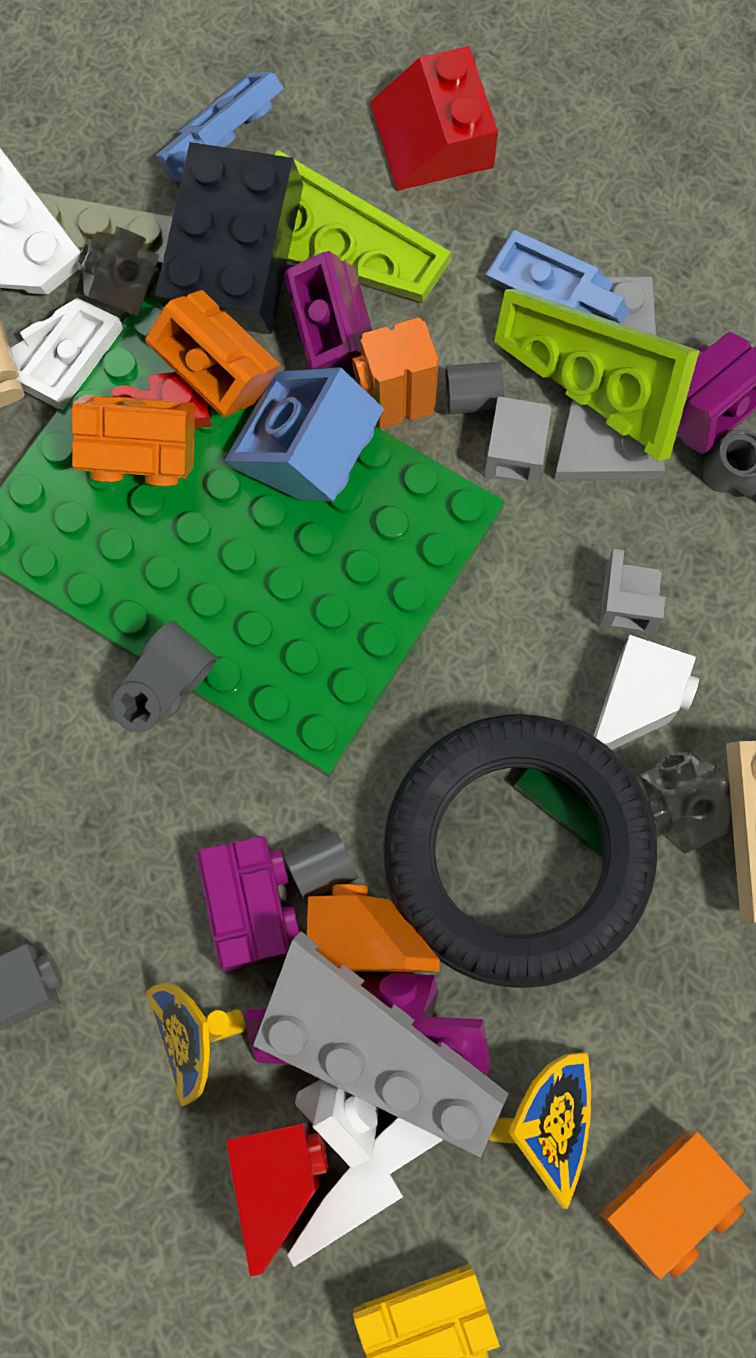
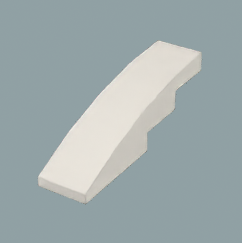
M397 1117L375 1138L372 1158L353 1169L349 1167L327 1193L287 1255L292 1265L295 1267L402 1198V1192L391 1173L443 1141V1139Z

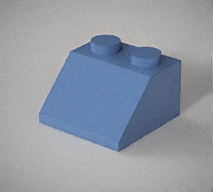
M342 368L277 372L264 390L224 462L231 468L299 500L334 502L336 496L347 485L349 472L361 450L371 441L374 435V427L384 408Z

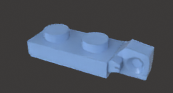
M258 72L247 74L178 131L179 136L155 155L172 182H181L189 142L226 147L235 139L236 135L233 131L246 120L247 122H252L259 119L272 108L273 104L270 100L284 89L275 73Z
M516 230L511 232L486 273L490 283L502 289H520L620 324L625 322L631 312L624 303V297L609 291L613 283L602 275L599 268Z

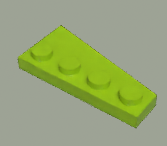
M279 150L275 153V155L290 157ZM294 159L304 186L287 262L299 264L322 252L331 251L340 257L341 261H346L355 267L359 284L424 303L452 261L451 252Z

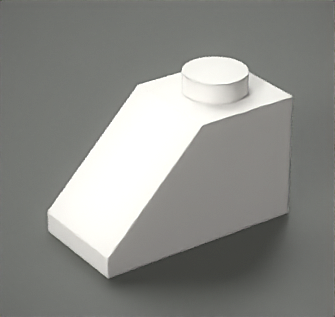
M629 635L621 651L593 736L613 750L670 723L680 708L689 710L699 683V678L691 676L696 657Z

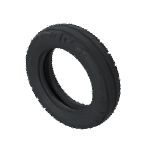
M506 714L480 719L457 728L435 742L412 765L400 783L388 812L383 841L384 868L390 894L398 911L416 929L443 964L462 975L491 985L511 988L542 987L572 979L589 971L607 959L628 938L639 922L653 889L657 868V837L652 813L641 786L626 764L607 745L590 733L558 719L531 714ZM530 768L544 771L560 778L572 786L585 799L600 827L603 841V864L594 892L577 914L561 925L546 931L532 934H510L499 932L477 923L463 913L451 900L438 873L435 852L436 838L441 819L449 804L472 781L501 769Z

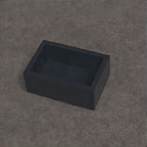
M189 142L155 295L163 307L170 300L182 296L187 297L191 293L203 290L219 305L220 311H225L244 330L272 334L304 186L293 157Z

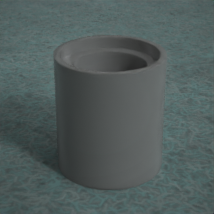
M500 362L446 366L445 383L449 415L496 410L498 396L504 397L503 372Z
M337 831L283 856L305 904L308 903L309 896H323L332 891L333 885L348 884L359 878Z

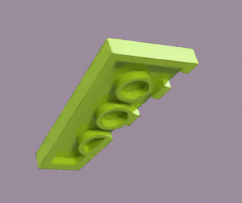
M505 289L494 342L541 377H550L567 389L565 394L580 405H589L607 418L606 424L623 436L629 434L645 446L644 451L658 462L670 459L699 350L520 289Z

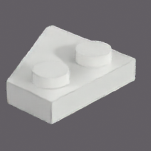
M76 298L57 309L49 319L37 321L20 332L24 340L11 347L20 376L15 378V380L21 383L23 391L57 409L63 410L124 327L118 317Z

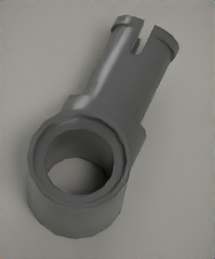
M735 430L717 443L703 457L701 462V476L705 484L712 490L720 493H731L737 490L748 498L753 495L756 496V434L748 430ZM726 454L732 455L738 460L741 471L729 464Z

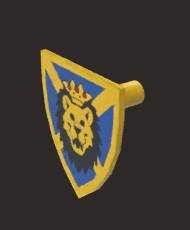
M165 982L151 987L146 991L178 1099L181 1107L196 1101L203 1093L208 1077L210 1043L245 1032L246 1025L243 1014L239 1009L226 1013L216 1010L204 1016L194 1000L179 986Z
M588 1053L564 1054L547 1064L532 1081L519 1105L515 1117H498L489 1138L492 1142L517 1144L563 1209H568L587 1149L591 1119V1079Z

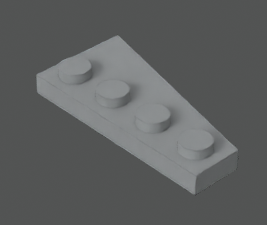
M606 277L613 283L609 291L624 297V303L631 310L623 325L656 336L653 278ZM572 399L554 480L662 479L665 472L664 460L658 462L644 451L645 446L629 434L621 435L606 424L607 418L589 405H580Z
M300 931L291 942L253 1046L481 1158L509 1093L445 1043L441 1042L437 1045L412 1026L413 1018L395 1004L390 1009L361 986L364 982L362 978L344 964L340 969L315 950L318 944Z

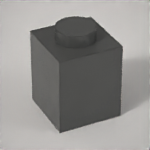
M25 944L0 956V1031L61 1004L55 989L62 986L63 981L57 964L50 953L42 955L40 949Z

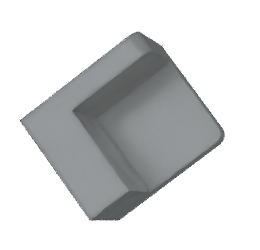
M498 396L484 477L538 485L551 416L550 405Z
M613 548L606 564L599 627L655 634L664 617L666 598L659 596L661 571L654 568L624 565V550Z

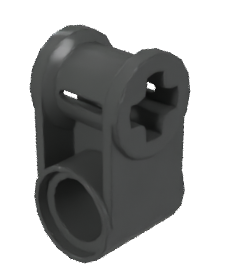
M174 620L169 621L149 640L140 654V659L121 686L116 690L112 699V710L115 719L123 728L130 732L141 733L152 729L161 720L172 717L179 711L191 692L210 673L218 660L217 656Z

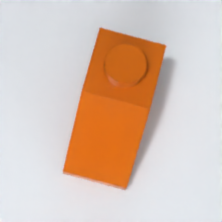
M333 885L332 896L308 897L307 936L318 944L315 950L339 969L344 964L353 972H440V959L416 929L403 918L394 902L390 899L369 897L368 886Z

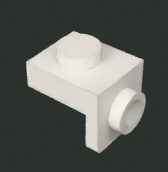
M322 1079L297 1093L296 1106L313 1123V1128L352 1169L372 1158L379 1107Z

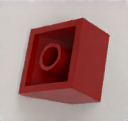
M470 46L419 57L370 101L372 114L396 191L494 168L498 130Z
M309 1122L226 1140L250 1277L263 1274L320 1186L319 1174L327 1173V1170H329L324 1138L319 1133L311 1134Z

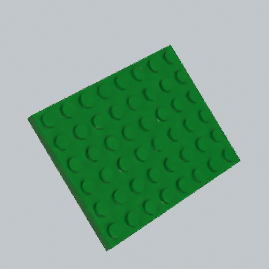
M144 294L122 323L123 330L63 410L60 408L57 410L0 487V575L137 660L140 659L142 650L156 632L166 623L174 620L218 658L210 673L191 693L329 778L500 515L505 501L377 427H374V435L371 441L361 450L349 472L347 485L336 496L334 502L299 500L231 468L224 462L259 399L253 405L242 410L239 409L236 413L225 418L209 404L212 426L195 429L193 469L186 478H178V484L150 485L145 483V475L124 474V479L121 481L101 482L90 479V471L74 470L72 466V441L74 439L72 434V407L76 400L83 395L112 397L111 390L123 385L136 387L140 391L150 390L149 375L175 372L145 343V338L164 307L158 301Z

